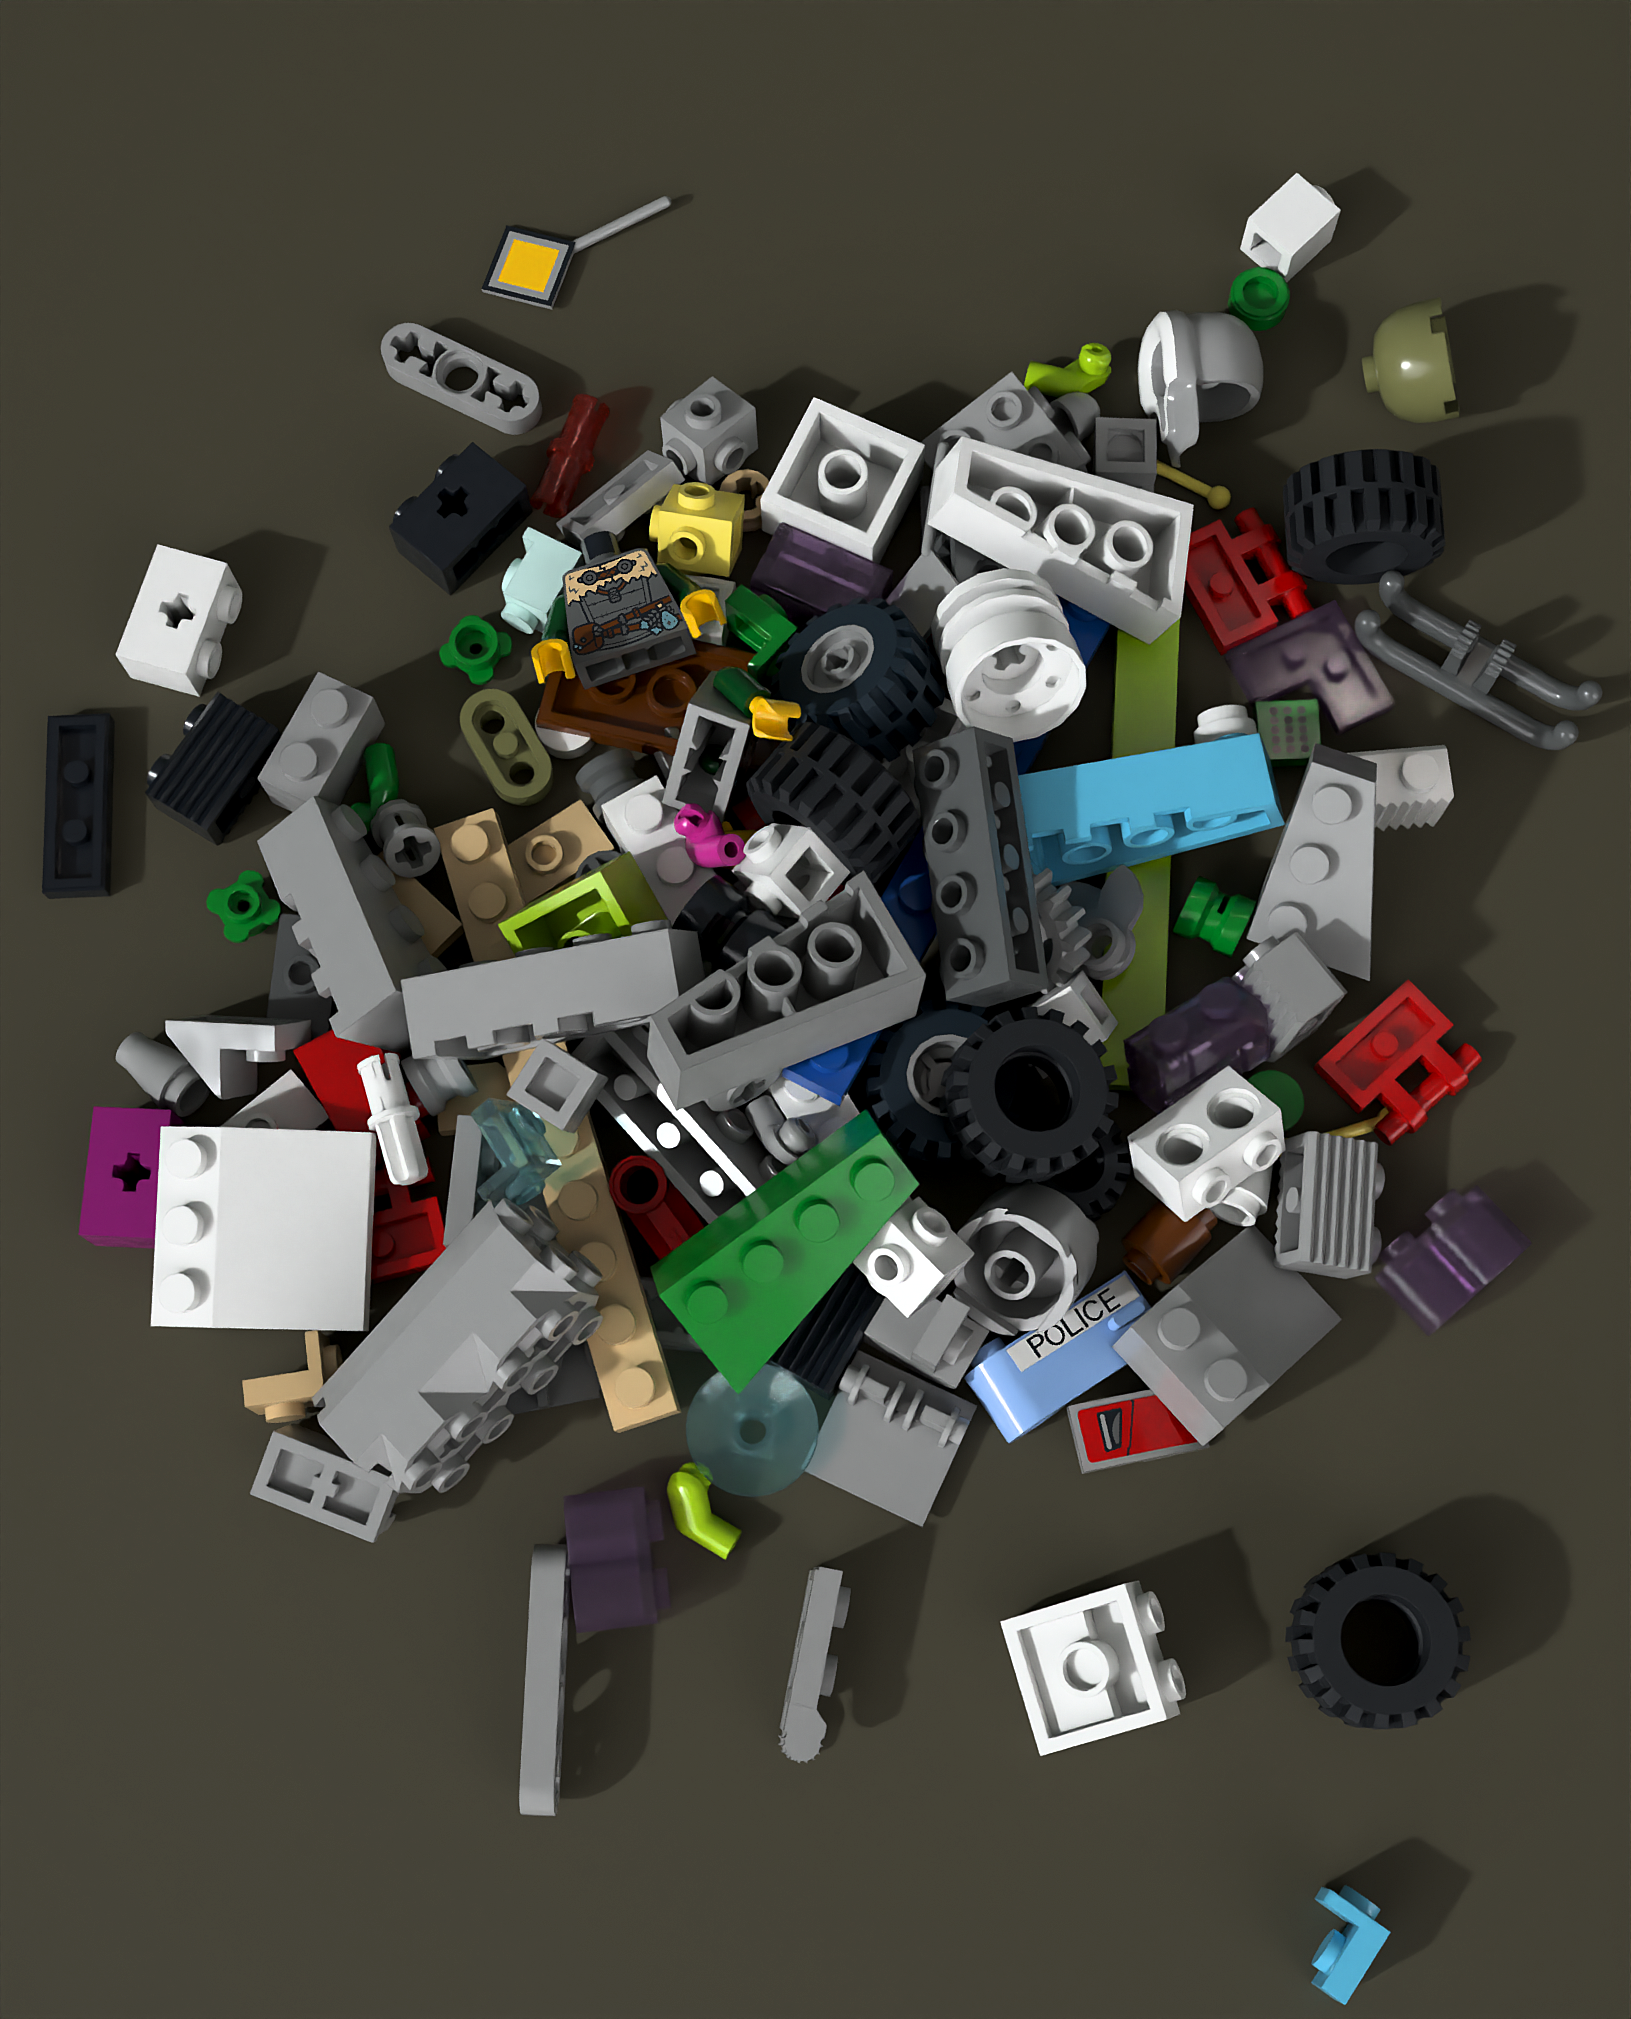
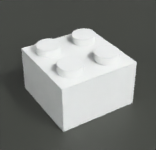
M813 397L760 499L762 531L872 578L923 479L925 445Z

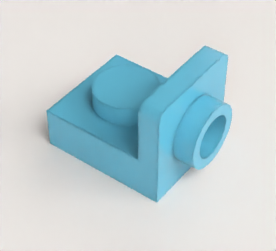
M1344 1885L1339 1895L1331 1889L1321 1887L1314 1899L1347 1922L1348 1925L1342 1934L1335 1929L1331 1930L1319 1946L1311 1963L1319 1971L1311 1983L1334 2000L1346 2005L1391 1932L1374 1921L1381 1909L1349 1886Z

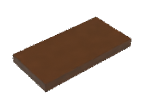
M692 639L696 654L584 690L573 664L575 678L566 679L564 671H555L549 674L536 724L539 728L589 737L592 742L627 748L631 751L649 755L662 751L674 756L679 739L666 737L664 729L676 727L681 733L688 703L711 671H719L724 667L733 666L748 672L747 665L757 653ZM770 685L767 689L771 691L772 698L775 692L772 690ZM788 725V731H789V733H790V732H791V728H790V726ZM759 738L752 762L745 776L751 777L782 741Z

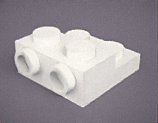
M1139 1581L1121 1584L1000 1621L1040 1756L1164 1721L1180 1714L1177 1701L1184 1699L1186 1696L1184 1679L1177 1662L1173 1658L1163 1659L1155 1634L1165 1629L1163 1612L1156 1595L1152 1591L1143 1593Z

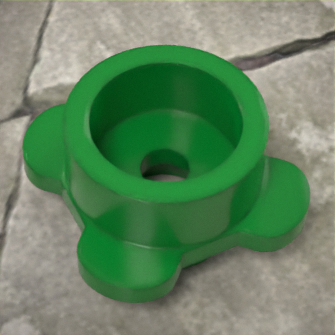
M468 615L462 618L459 624L452 630L449 643L442 645L439 655L444 666L447 668L457 667L469 674L472 683L484 685L493 679V669L501 657L511 654L513 643L507 633H496L495 629L479 616ZM478 645L482 648V651L479 654H472L470 652L471 648Z
M243 871L239 875L237 882L225 889H213L207 897V908L211 913L219 915L225 925L224 935L233 943L247 941L249 937L262 933L269 925L275 924L280 919L281 906L276 900L269 899L263 889L264 879L256 871ZM242 902L250 904L249 909L245 912H241L238 909L239 904Z

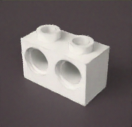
M1230 1066L1221 1070L1127 1136L1135 1178L1184 1222L1203 1209L1211 1208L1220 1203L1231 1189L1256 1171L1260 1172L1269 1168L1279 1155L1286 1151L1281 1109Z

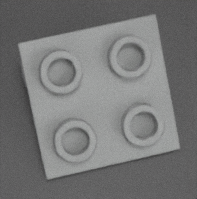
M857 1350L852 1363L846 1369L836 1398L802 1470L923 1527L977 1405Z

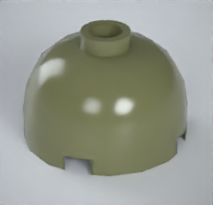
M1441 297L1415 302L1399 308L1382 321L1374 334L1373 355L1362 357L1368 394L1379 391L1386 409L1402 420L1414 423H1431L1460 417L1459 401L1456 400L1453 383H1456L1445 316L1432 318V316L1442 314Z

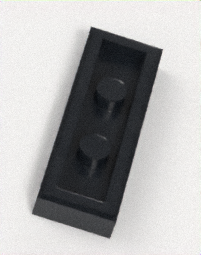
M109 713L48 716L42 893L48 899L110 896L115 721Z

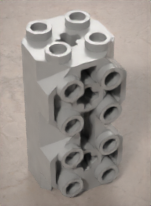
M503 1198L500 1202L489 1200L312 1397L314 1407H324L317 1415L319 1425L356 1465L368 1473L378 1463L392 1472L384 1484L398 1493H422L432 1485L439 1493H444L455 1486L470 1468L467 1460L482 1443L488 1444L496 1440L511 1425L514 1415L505 1407L509 1395L521 1387L529 1395L535 1394L544 1388L556 1375L559 1368L556 1362L572 1344L579 1345L586 1341L601 1325L603 1316L595 1309L599 1298L595 1286L603 1278L600 1270L578 1251L573 1250L569 1254L554 1239L559 1232L556 1225L537 1208L529 1205L523 1211L507 1198Z

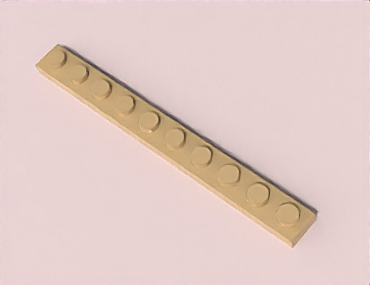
M494 808L434 828L436 837L440 842L442 858L473 961H501L516 958L498 924L526 906L499 815ZM568 1041L556 1044L571 1054ZM535 1048L502 1055L511 1086ZM516 1102L550 1219L559 1230L556 1235L557 1242L569 1254L575 1250L584 1255L600 1270L603 1276L595 1286L599 1295L595 1309L603 1316V1320L596 1332L587 1339L614 1431L621 1433L681 1413L621 1213L609 1192L610 1178L590 1112L588 1111L573 1134L562 1131Z

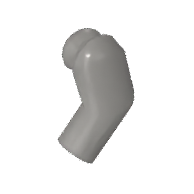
M770 1095L758 1097L746 1107L744 1114L761 1143L769 1153L782 1163L792 1164L804 1155L807 1149L813 1146L815 1135L812 1128L802 1119L797 1120V1118L793 1117L786 1119Z

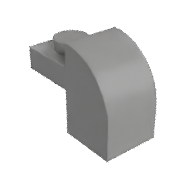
M948 1294L943 1302L935 1298L908 1318L885 1297L864 1332L863 1342L921 1376L945 1387L955 1389L984 1342L989 1330L967 1318L970 1307Z

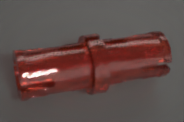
M577 394L574 397L573 405L559 438H554V441L551 440L546 450L549 461L530 502L537 510L541 509L543 502L547 503L543 514L561 519L567 515L568 507L582 474L590 472L594 464L595 458L592 451L604 422L610 415V408L603 402L599 405L597 411L593 410L598 401L593 396Z

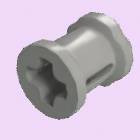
M404 799L391 800L378 808L376 815L370 822V831L376 844L383 849L384 859L390 870L399 876L408 878L421 876L430 871L439 859L441 853L440 842L434 831L427 827L426 818L420 807ZM396 815L401 817L404 822L403 825H398L394 818ZM411 850L416 860L411 861L406 852Z

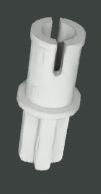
M385 1053L383 1056L385 1063L381 1065L379 1054L364 1059L357 1065L372 1113L367 1124L369 1130L377 1132L390 1181L393 1184H400L402 1186L413 1184L424 1179L428 1174V1166L415 1123L420 1117L419 1109L416 1106L410 1105L399 1066V1056L395 1053Z

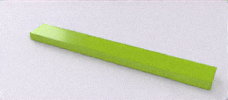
M1180 618L1150 645L1116 627L1110 759L1175 748ZM1171 855L1127 867L1139 880L1144 897L1142 913L1132 929L1136 947L1131 963L1117 977L1101 981L1100 997L1118 1022L1108 1039L1102 1042L1108 1051L1100 1057L1103 1067L1114 1065L1118 1079L1109 1084V1090L1160 1093L1163 1088ZM1113 871L1105 873V882ZM1111 944L1105 947V949L1102 952V956H1104L1108 952V950L1111 947Z

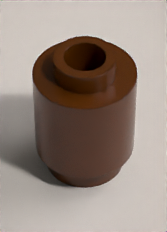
M1159 1199L1122 1238L1121 1242L1127 1250L1122 1259L1127 1267L1145 1283L1152 1285L1158 1279L1169 1285L1211 1241L1210 1231L1218 1223V1220L1209 1208H1205L1184 1222Z

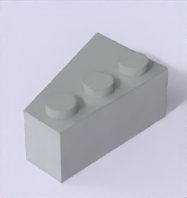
M1315 743L1253 910L1247 934L1248 940L1262 943L1269 937L1274 936L1281 943L1293 933L1298 932L1327 967L1370 981L1377 763Z

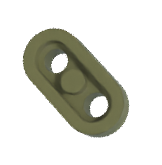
M485 689L470 696L461 709L460 726L467 743L497 794L507 803L516 806H529L541 801L552 788L554 771L547 751L518 702L513 696L499 689ZM497 719L504 722V727L498 733L489 734L483 731L485 724L490 720ZM527 769L534 773L532 780L526 784H517L512 781L515 773L520 770Z

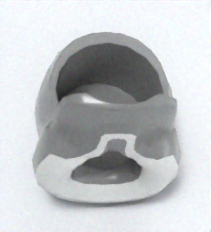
M1178 310L1162 311L1157 314L1147 327L1142 338L1138 361L1140 401L1149 419H1157V423H1159L1161 442L1167 445L1172 467L1180 468V455L1187 448L1196 444L1199 435V422L1223 421L1238 417L1253 409L1259 401L1263 388L1264 371L1259 343L1246 323L1233 315L1222 312L1184 313Z

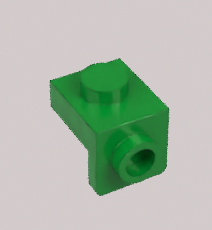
M741 584L725 600L727 629L758 652L748 663L747 670L759 684L768 688L771 685L772 676L780 671L775 664L780 654L787 652L789 649L788 641L795 633H798V628L788 621L786 612L773 598L766 594H761L758 597Z

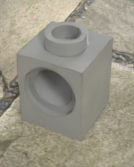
M541 1038L506 1095L562 1131L574 1134L609 1078L556 1044Z

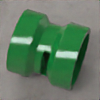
M1199 875L1176 922L1173 933L1189 940L1200 937L1210 942L1213 951L1231 958L1257 901L1240 893L1229 896L1220 892L1216 882Z

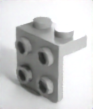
M1012 371L921 442L925 445L924 461L932 471L934 470L937 445L940 442H946L949 445L950 452L962 436L1088 473L1085 465L1092 459L1071 431L1063 436L1050 419L1056 414L1038 388L1033 386L1027 391Z

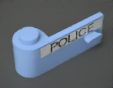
M1124 1271L1073 1303L1063 1318L1049 1330L1036 1333L1038 1330L1029 1331L1007 1346L998 1337L981 1347L971 1362V1366L974 1369L966 1374L964 1379L1006 1441L1011 1444L1045 1422L1066 1404L1126 1366L1127 1363L1112 1346L1131 1325L1151 1309V1306L1127 1272Z

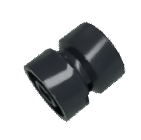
M717 875L705 882L696 891L676 918L672 929L697 932L702 963L710 962L712 964L711 974L719 969L723 971L728 970L748 956V949L768 935L772 939L789 927L764 908L751 912L748 909V896L720 875ZM733 922L735 925L721 944H719L717 940L725 932L729 924Z

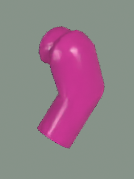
M689 803L683 806L674 819V828L677 833L686 837L685 847L692 862L703 868L735 866L744 859V841L736 834H725L719 817L712 810H709L707 813L699 804Z

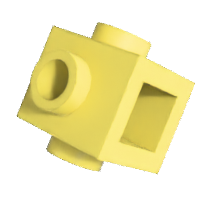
M690 482L683 485L673 484L662 506L655 505L651 514L649 539L651 542L658 543L657 563H670L684 575L703 576L712 574L729 577L742 550L745 495L717 491L711 485L701 482Z

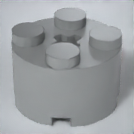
M1029 1179L1024 1180L1020 1184L1013 1183L1010 1186L1004 1187L990 1195L956 1234L975 1254L953 1278L956 1285L953 1293L958 1301L970 1307L968 1316L992 1332L1015 1336L1018 1331L1038 1330L1036 1333L1049 1330L1063 1318L1094 1272L1099 1242L1097 1227L1090 1219L1086 1218L1073 1201L1052 1188L1033 1183Z

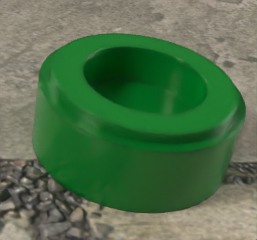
M1255 267L1243 271L1235 278L1228 297L1230 315L1244 321L1253 331L1268 330L1276 326L1283 319L1289 303L1290 291L1288 284L1279 273L1268 268Z
M1276 1070L1256 1073L1247 1081L1281 1109L1283 1132L1286 1134L1296 1125L1303 1113V1092L1299 1084L1286 1073Z

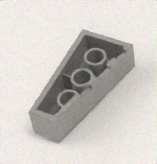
M654 920L631 926V936L612 939V934L610 933L587 935L573 939V947L554 950V947L532 948L515 953L516 958L501 961L484 960L460 965L459 969L402 979L401 986L413 1059L483 1060L534 1049L541 1038L557 1044L649 1024L651 1015L705 979L698 934L694 931L672 929L671 920Z

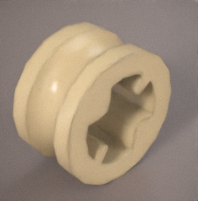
M750 469L737 470L728 475L722 482L719 490L730 493L751 491V498H754L757 494L760 495L756 498V508L744 511L743 532L756 531L762 528L760 499L769 483V480L763 474Z

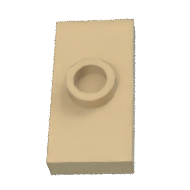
M581 799L508 845L526 905L573 881L579 865L587 856L598 851H615L614 846Z

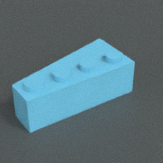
M1232 733L1211 742L1018 775L1033 873L1038 875L1044 869H1050L1052 871L1051 884L1053 886L1114 871L1120 865L1129 867L1285 825L1270 757L1259 733L1250 735Z

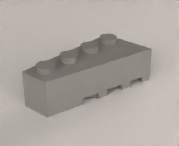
M312 796L257 841L281 901L300 915L301 919L292 926L299 946L307 949L318 959L320 968L311 974L318 994L326 999L332 996L338 1012L329 1019L335 1036L405 1054L411 1049L401 980L448 970L437 958L431 956L421 939L424 935V928L421 922L408 907L402 905L392 888L396 883L395 877L385 862L371 852L363 838L367 834L366 826L358 814L345 804L339 806Z
M863 870L847 881L845 889L826 903L819 900L800 913L799 921L772 939L768 935L748 949V956L726 971L722 969L717 970L651 1015L647 1058L672 1105L678 1111L915 1017L926 974Z

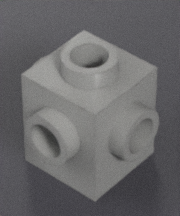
M713 376L685 398L676 400L667 409L666 413L660 417L663 456L673 460L683 476L688 475L696 482L712 486L724 475L737 471L745 459L758 449L755 407Z

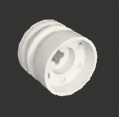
M1002 568L983 572L955 586L938 605L931 624L933 646L939 658L941 670L946 676L947 688L955 712L967 729L975 726L1013 738V742L1039 737L1061 725L1078 707L1086 689L1085 665L1077 644L1069 632V624L1063 614L1059 598L1046 580L1025 570Z

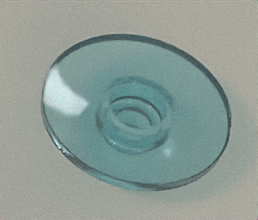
M765 1364L739 1395L720 1372L713 1375L696 1393L686 1420L687 1445L699 1471L718 1488L739 1496L759 1497L770 1495L792 1484L810 1464L818 1442V1417L810 1395L792 1375L768 1364ZM757 1420L765 1426L766 1434L761 1442L749 1444L741 1438L740 1430L747 1421Z

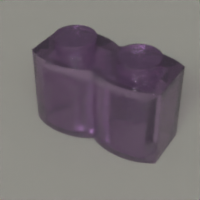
M1477 1185L1464 1197L1453 1188L1425 1213L1433 1223L1426 1231L1415 1239L1406 1230L1378 1256L1386 1266L1374 1279L1428 1337L1533 1244Z
M645 1487L563 1496L576 1632L589 1633L661 1624L660 1610L672 1608L668 1568L655 1569L653 1541L664 1540L661 1501H648L647 1489Z

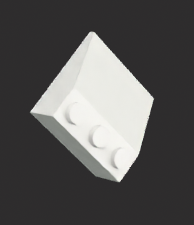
M161 1126L151 1326L369 1331L377 1133Z

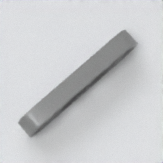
M536 1543L533 1549L519 1791L521 1815L556 1816L558 1811L571 1579V1551L569 1544Z

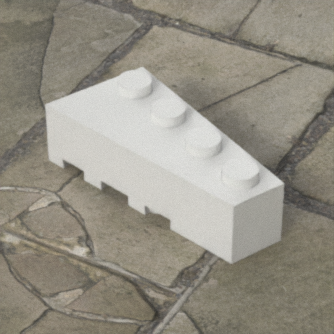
M963 436L937 466L928 525L1009 569L1025 570L1037 575L1049 583L1055 594L1149 645L1181 617L1193 504Z

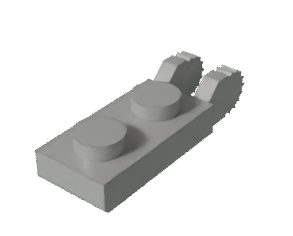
M814 1567L813 1570L809 1571L780 1723L782 1734L778 1735L780 1737L778 1745L782 1747L781 1752H784L787 1758L790 1757V1760H797V1763H800V1761L808 1763L807 1761L810 1759L815 1760L816 1754L820 1755V1747H823L820 1742L822 1739H825L827 1725L817 1711L819 1695L830 1697L832 1693L838 1656L827 1654L832 1627H844L850 1602L851 1588L840 1586L843 1571L824 1567Z

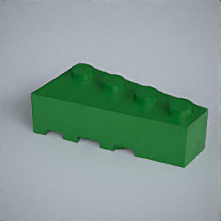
M865 1109L652 1265L650 1269L658 1295L739 1395L916 1189L919 1183L902 1156Z

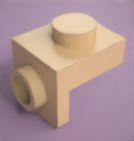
M320 1330L305 1332L308 1370L242 1380L246 1408L258 1415L265 1414L266 1422L268 1423L289 1422L306 1417L305 1408L314 1406L312 1397L343 1364L339 1345H330L329 1338Z

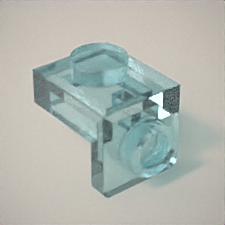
M488 1098L471 1113V1116L501 1163L502 1168L478 1187L477 1192L484 1202L489 1200L500 1202L503 1198H507L518 1206L538 1196L546 1186L544 1180L562 1164L544 1137L546 1127L539 1115L518 1102Z

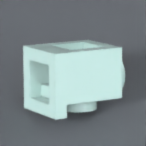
M528 527L522 536L526 555L523 560L516 558L510 564L502 582L506 606L501 612V617L517 630L532 634L535 629L543 633L553 600L564 593L563 575L569 570L585 566L582 552Z

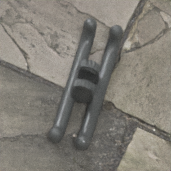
M1391 570L1382 575L1379 582V596L1384 605L1396 617L1450 647L1451 651L1444 664L1440 666L1385 634L1380 628L1381 620L1379 614L1375 610L1367 609L1361 611L1356 617L1355 635L1361 645L1371 655L1534 747L1546 750H1563L1577 740L1579 730L1574 722L1565 720L1559 722L1556 726L1545 724L1488 692L1500 675L1552 705L1567 710L1580 711L1587 710L1600 701L1602 697L1600 684L1592 680L1585 681L1580 686L1562 682L1512 654L1517 645L1504 638L1501 644L1496 645L1480 636L1479 631L1482 625L1470 619L1464 627L1411 597L1404 589L1405 580L1399 571Z

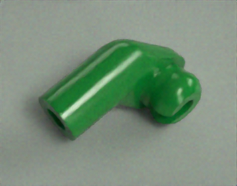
M385 743L372 744L364 751L370 802H357L351 806L365 824L367 829L366 835L371 833L370 822L376 815L378 808L398 798L400 784L395 751L392 746Z

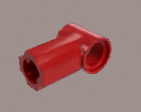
M643 1155L630 1156L621 1160L613 1169L609 1179V1192L613 1201L627 1213L659 1260L706 1227L688 1200L666 1177L663 1168L654 1159ZM640 1169H651L658 1179L656 1195L647 1203L635 1204L627 1193L628 1180L634 1172Z

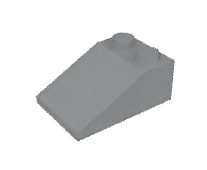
M1255 1225L1247 1226L1131 1325L1112 1346L1202 1447L1229 1425L1342 1320L1297 1271L1275 1268L1273 1263L1276 1256L1274 1246Z

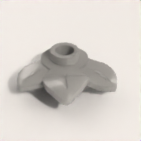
M1120 865L1110 874L1102 890L1077 881L1060 885V887L1068 885L1072 889L1067 898L1070 905L1083 907L1086 912L1077 920L1078 926L1091 931L1092 938L1082 945L1090 953V957L1079 967L1088 977L1095 980L1104 981L1117 977L1129 966L1134 957L1136 942L1132 929L1142 913L1144 896L1136 875L1125 865ZM1111 944V947L1108 950V952L1104 956H1102V952L1105 949V947Z

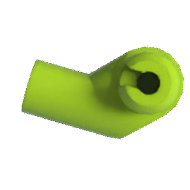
M1099 343L1086 344L1081 349L1079 359H1076L1065 368L1031 360L1024 387L1028 391L1035 386L1043 395L1059 398L1075 391L1088 394L1105 384L1111 374V367L1109 366L1111 352L1107 347Z
M697 1462L685 1463L678 1472L670 1476L667 1486V1495L675 1527L683 1535L726 1560L738 1542L742 1531L711 1513L707 1492L709 1485L713 1481L710 1471L704 1465Z

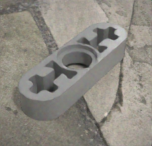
M415 323L396 325L383 337L381 354L387 372L396 382L506 434L518 435L526 433L539 422L542 415L539 391L535 382L527 375ZM414 346L419 347L423 360L410 356L405 363L401 362L398 353L400 350L410 352ZM427 363L434 365L432 376ZM458 367H468L478 373L476 383L471 388L463 391L449 388L445 384L446 377L452 370ZM491 381H493L496 395L489 392ZM518 394L523 395L524 408L514 406L510 412H505L501 398L513 401Z

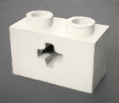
M157 544L116 652L117 658L131 678L200 697L206 679L214 678L219 669L222 658L220 641L227 623L233 624L236 621L242 605V590L228 564Z

